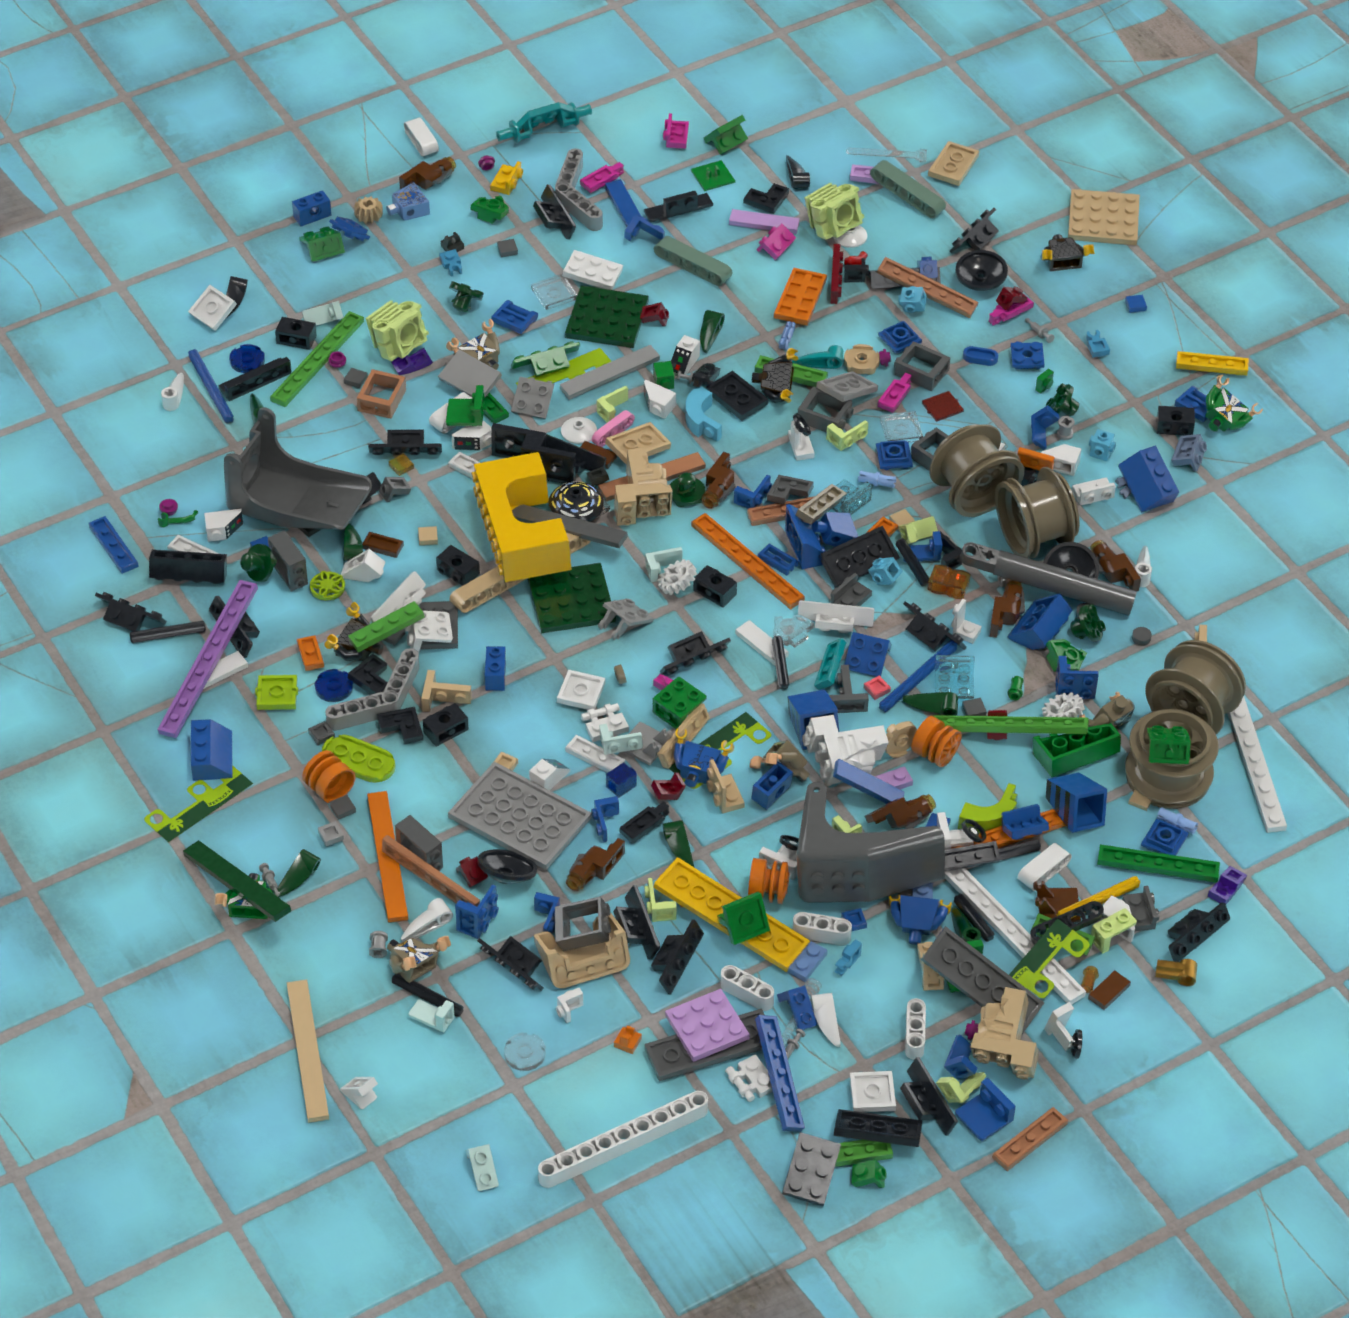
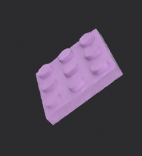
M722 989L665 1011L667 1020L693 1062L749 1040L750 1034Z

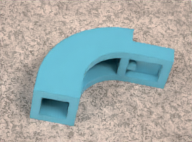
M702 386L695 387L686 399V424L689 430L697 437L705 434L717 442L722 438V425L704 414L712 406V392Z

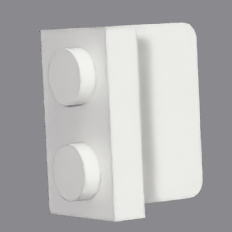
M423 611L425 618L405 628V631H408L407 645L417 650L419 654L422 641L452 642L453 636L449 613Z

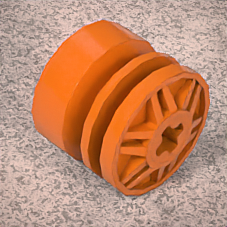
M929 716L917 729L911 743V750L921 757L926 758L928 756L930 762L935 763L939 767H944L957 752L962 734L959 730L953 729L952 726L947 725L945 727L944 722L938 718Z
M328 750L316 754L307 763L302 774V780L313 791H316L326 803L347 795L356 779L354 771L345 763H342L332 751Z
M753 858L748 895L760 892L763 898L764 893H768L769 903H773L774 894H777V904H783L789 885L788 862H782L781 870H778V861L775 860L772 869H768L767 859Z

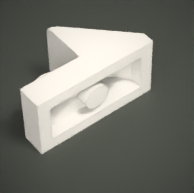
M355 1077L340 1090L360 1109H364L377 1098L372 1088L378 1083L374 1077Z

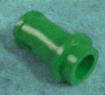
M1020 676L1012 677L1011 686L1007 692L1009 698L1014 701L1019 700L1023 695L1022 685L1024 680Z

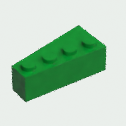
M1112 723L1088 727L1087 734H1049V737L1045 738L1040 736L1033 737V755L1052 778L1119 753L1121 750V734Z

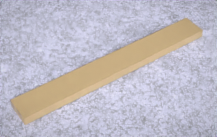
M307 979L287 982L308 1123L329 1120Z

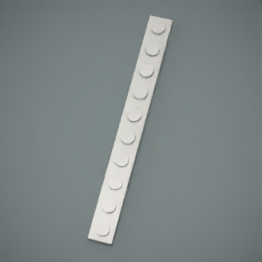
M1243 696L1240 705L1234 711L1228 713L1230 723L1266 832L1286 831L1287 824Z
M965 868L945 871V879L960 894H963L974 909L1024 958L1034 944L1031 942L1030 934ZM1054 958L1040 972L1054 983L1053 990L1066 1003L1070 1002L1072 1005L1085 997L1086 991Z

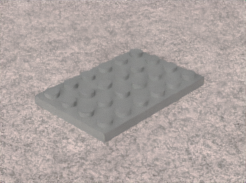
M493 762L448 812V818L500 846L534 861L537 866L547 870L592 818V813L510 769Z

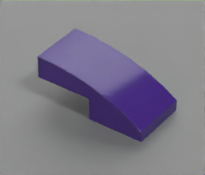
M425 348L411 356L407 355L403 359L398 357L391 361L398 375L418 371L433 363Z
M1229 866L1220 875L1219 881L1209 890L1207 897L1218 903L1223 902L1227 904L1244 883L1247 875Z

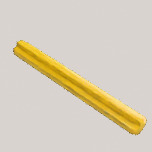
M1137 876L1128 878L1058 911L1057 916L1092 901H1098L1103 904L1111 896L1118 897L1138 888L1141 882Z

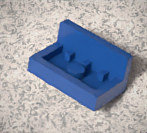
M1038 804L1002 812L1001 814L1003 831L1011 839L1019 840L1024 838V836L1039 835L1049 830V823L1041 817Z

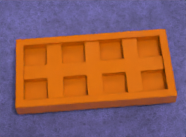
M793 268L775 309L774 318L808 326L826 283L827 275Z

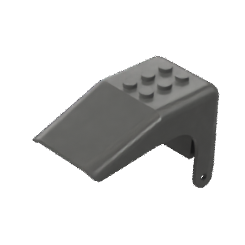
M262 407L258 411V420L249 433V444L241 455L229 453L224 457L225 497L228 509H241L243 515L279 527L345 529L372 488L371 480L367 476L316 465L295 458L287 453L277 439L276 416L272 410L266 407Z
M813 782L807 786L796 855L798 893L801 900L808 903L871 902L945 878V839L941 828L928 826L873 833L841 832L831 827L825 818L826 786L821 782Z

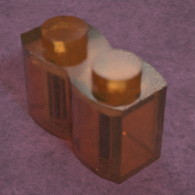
M934 565L928 582V590L936 594H946L951 598L964 599L970 584L971 574L964 570H952L945 565Z

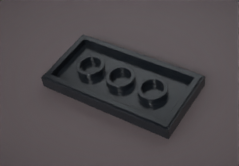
M883 526L819 555L835 588H838L847 577L854 573L858 574V578L869 574L868 570L878 558L894 557L896 561L900 559Z
M838 1109L834 1136L919 1147L923 1121Z

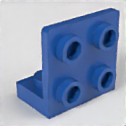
M853 632L844 665H849V671L875 677L881 676L887 651L890 652L892 644L890 640Z
M1059 656L1055 677L1056 695H1062L1063 693L1069 695L1073 693V695L1078 694L1082 699H1095L1099 672L1071 671L1070 664H1067V657Z
M491 885L478 907L461 900L455 905L457 931L479 939L481 934L487 931L490 920L497 916L499 907H497L498 894L495 885Z
M987 1078L981 1082L980 1094L956 1109L955 1115L980 1141H983L1014 1120L1016 1106Z

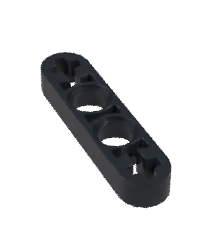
M1092 901L1038 924L1031 929V942L1035 945L1040 939L1039 936L1036 937V933L1044 935L1047 928L1049 929L1057 919L1074 931L1094 924L1103 918L1104 907L1100 902ZM1091 909L1098 911V914L1091 912ZM1073 916H1079L1082 918V921L1080 923H1073L1070 919Z

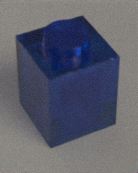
M624 762L606 774V787L618 798L637 786L636 771Z

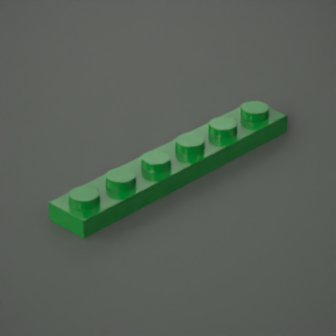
M1102 844L1099 847L1097 865L1216 883L1218 882L1220 862Z

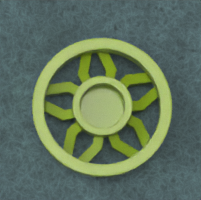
M321 571V573L311 579L310 591L317 599L334 600L344 593L345 581L341 574ZM313 588L319 589V594Z

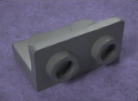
M854 573L847 577L838 588L836 587L832 590L830 595L831 604L861 606L872 596V590L859 583L858 574Z
M1144 886L1143 893L1123 895L1122 900L1129 905L1131 915L1137 920L1136 925H1134L1135 931L1155 929L1156 922L1159 921L1160 916L1159 910L1154 907L1155 898L1153 892L1150 893L1149 887Z

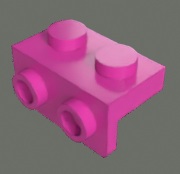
M669 113L668 119H665V129L667 130H664L663 133L666 147L686 149L689 121H672V113Z
M781 223L777 228L774 226L768 232L769 237L764 236L758 242L760 246L756 250L759 252L761 249H764L776 260L796 237Z

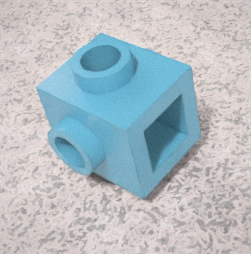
M902 287V293L898 298L899 305L902 306L904 312L925 311L927 295L923 287Z
M1097 429L1095 435H1091L1088 445L1091 446L1090 456L1107 461L1111 452L1113 453L1116 447V442H1114L1115 434Z
M894 557L878 558L868 570L877 585H890L903 572Z

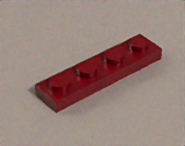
M833 244L830 304H837L838 297H841L842 287H838V285H842V275H839V273L843 272V263L840 262H843L844 252L840 251V244Z

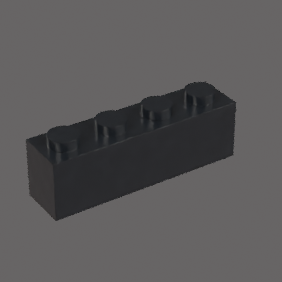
M152 549L149 556V578H155L156 580H189L196 583L204 581L219 584L224 583L227 576V554Z

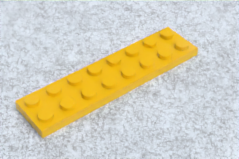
M677 857L654 882L653 888L729 936L728 929L718 922L717 915L723 913V905L742 897ZM767 914L770 931L741 942V944L787 972L790 965L808 946L810 940Z

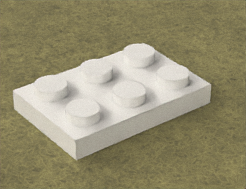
M574 250L563 270L562 276L598 288L613 290L623 270V265Z

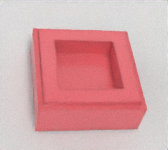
M880 675L864 683V689L874 700L891 692V687Z

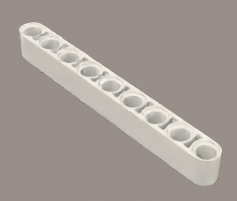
M694 1091L542 1161L538 1166L540 1185L545 1188L554 1187L705 1117L708 1113L707 1094L703 1091Z

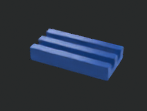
M770 543L758 553V557L763 562L786 576L789 574V571L792 572L794 567L799 565L798 560Z

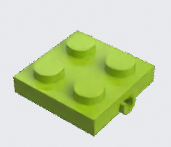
M258 675V687L255 688L257 710L296 709V699L299 691L297 675Z

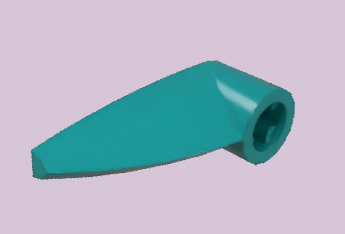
M832 345L828 348V351L798 357L797 361L792 360V362L810 368L837 369L842 366L844 351L842 347Z

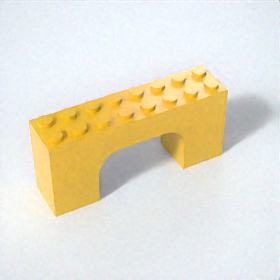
M539 452L474 464V472H471L473 483H475L473 487L474 496L477 497V505L480 508L481 518L484 519L485 530H488L487 536L491 543L492 553H494L495 563L498 564L499 575H503L504 581L510 582L572 570L569 539L561 518L536 523H524L518 521L512 513V510L519 505L534 506L548 503L546 472Z

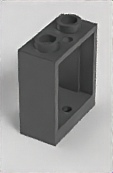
M913 341L909 347L904 349L903 354L896 358L894 362L895 375L902 378L905 373L912 375V383L932 391L948 373L950 357ZM915 357L934 365V368L927 373L909 365L908 362Z
M814 386L798 408V414L805 419L810 427L827 432V426L832 423L843 430L847 419H850L854 412L852 400L842 402ZM819 403L840 412L834 419L813 410Z
M937 427L927 432L924 437L912 444L911 458L927 470H930L933 455L927 452L926 449L934 443L940 445L949 435Z
M285 530L268 537L269 548L277 559L274 568L289 589L294 591L307 585L306 559Z
M411 815L395 825V835L398 843L438 871L443 868L442 842Z
M600 896L555 907L556 943L563 952L609 941V933H611V926L608 921V915L611 914L609 904L605 903ZM598 913L599 930L570 936V919Z

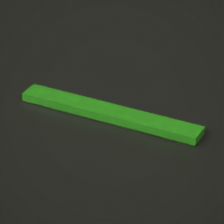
M349 311L270 396V401L286 407L328 362L331 353L338 351L362 325L364 317Z
M934 715V717L944 722L945 727L947 725L952 726L953 729H957L960 732L1087 734L1089 718Z

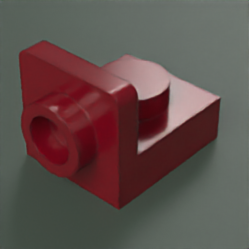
M662 302L643 306L640 319L642 323L659 320L663 327L666 326L669 319V311L665 309Z

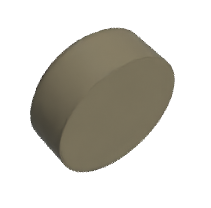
M622 665L614 666L618 683H627Z

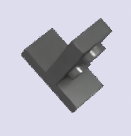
M841 665L840 673H837V684H841L839 695H829L836 705L838 713L868 712V693L852 694L849 665Z

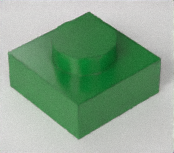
M1047 369L1037 377L1035 390L1040 394L1046 389H1050L1053 385L1054 372Z

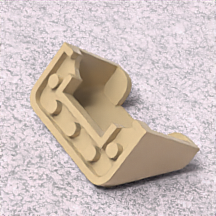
M612 914L608 915V921L611 926L608 942L563 952L550 932H541L533 935L540 957L551 982L556 988H566L622 971L629 966L630 955L626 932ZM598 916L593 921V931L599 930Z

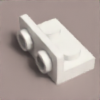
M1107 477L1072 485V492L1081 506L1114 498L1116 485L1115 483H1109Z

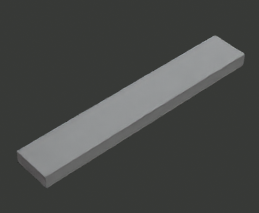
M648 345L561 383L560 390L570 400L660 360V355L651 345Z

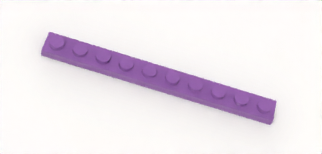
M239 580L157 729L159 734L177 738L258 590L256 583Z

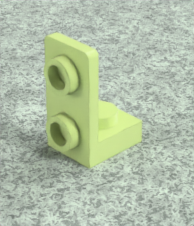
M624 386L597 399V413L606 423L615 417L616 410L614 407L628 400V387Z
M865 420L845 433L841 428L832 423L827 426L826 439L842 451L856 441L866 437L869 423Z
M933 516L899 526L901 537L907 543H913L919 539L932 536L933 532L938 531Z
M648 878V886H644L645 898H649L646 906L648 914H651L652 922L676 920V901L655 903L652 878Z
M1124 908L1092 925L1091 935L1095 936L1093 944L1102 954L1109 951L1111 938L1136 925L1137 920Z
M984 1072L975 1073V1075L969 1076L961 1085L954 1077H941L936 1084L949 1103H963L969 1098V1094L974 1089L981 1086V1082L986 1077V1074Z

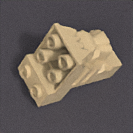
M646 448L627 449L626 474L628 484L615 485L614 510L617 526L636 524V518L671 515L672 489L670 485H667L666 469L662 468L660 463L648 462Z
M1005 987L1001 1003H987L986 1006L981 1007V1022L978 1024V1033L974 1034L971 1043V1051L976 1061L986 1064L989 1061L996 1062L998 1066L1006 1068L1011 1065L1013 1074L1017 1078L1027 1080L1028 1077L1034 1078L1039 1056L1036 1043L1021 1040L1029 1003L1026 991Z

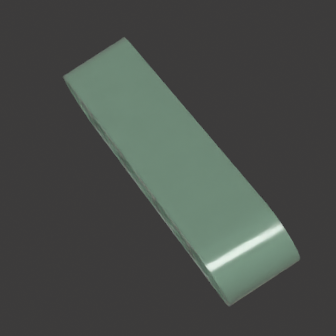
M882 160L871 169L870 175L876 182L927 217L935 218L946 208V203L941 197L888 161Z
M665 236L653 248L658 257L716 286H721L733 274L732 269L727 264L670 236Z

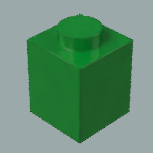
M671 361L653 363L655 384L666 389H674L675 376Z

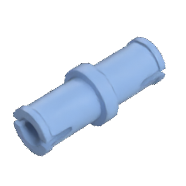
M861 470L859 472L858 482L874 484L876 487L881 485L895 488L896 476L882 475L880 472L870 473Z
M1163 807L1160 808L1157 814L1160 815L1157 816V819L1191 834H1194L1198 828L1196 827L1198 826L1197 822L1183 817L1180 813L1175 814Z

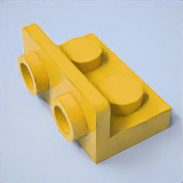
M517 161L514 167L502 164L490 185V190L510 195L511 191L516 188L518 179L522 178L523 168H521V162Z

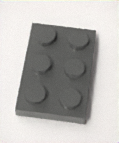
M450 601L421 602L420 608L422 611L449 613L453 639L450 643L422 641L420 649L458 648V608Z

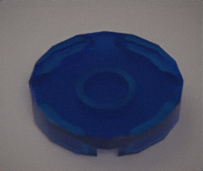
M240 345V348H234L229 356L230 365L237 372L246 373L264 365L265 354L256 345Z
M330 669L320 673L314 685L316 694L320 699L327 702H339L350 696L353 691V682L347 678V672Z

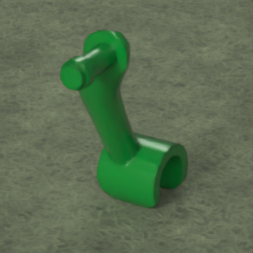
M194 510L192 515L179 518H168V514L163 512L161 514L162 519L158 518V524L160 527H167L172 523L191 522L195 520L198 511Z

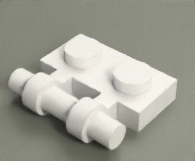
M609 703L604 705L603 708L589 709L586 713L581 714L582 721L590 720L589 723H586V730L592 742L601 740L599 729L601 724H607L608 730L613 732V736L629 731V726L623 714L618 713L614 715L613 713L620 710L618 703L613 705ZM603 715H606V716H607V717L602 718V719H599V720H598V718H597V717H600V716H603Z
M756 1054L739 1062V1071H735L732 1066L725 1070L730 1082L737 1086L739 1094L745 1097L748 1102L755 1099L753 1095L755 1092L760 1098L773 1092L768 1070ZM746 1079L749 1085L745 1084L743 1080Z

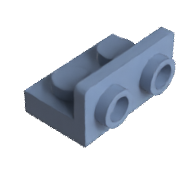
M1201 434L1180 436L1171 460L1174 466L1191 464L1193 471H1198L1200 464H1202L1204 453L1207 450V444L1203 441Z

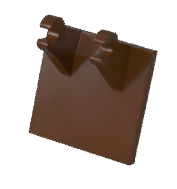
M1037 881L1033 883V889L1037 891L1035 905L1039 909V914L1051 919L1057 917L1058 911L1079 902L1077 888H1048L1044 881H1041V885H1038ZM1076 916L1070 920L1073 923H1080L1081 917Z

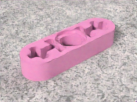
M624 410L599 428L593 434L592 442L600 447L605 446L606 438L628 429L633 424L635 416L629 411Z

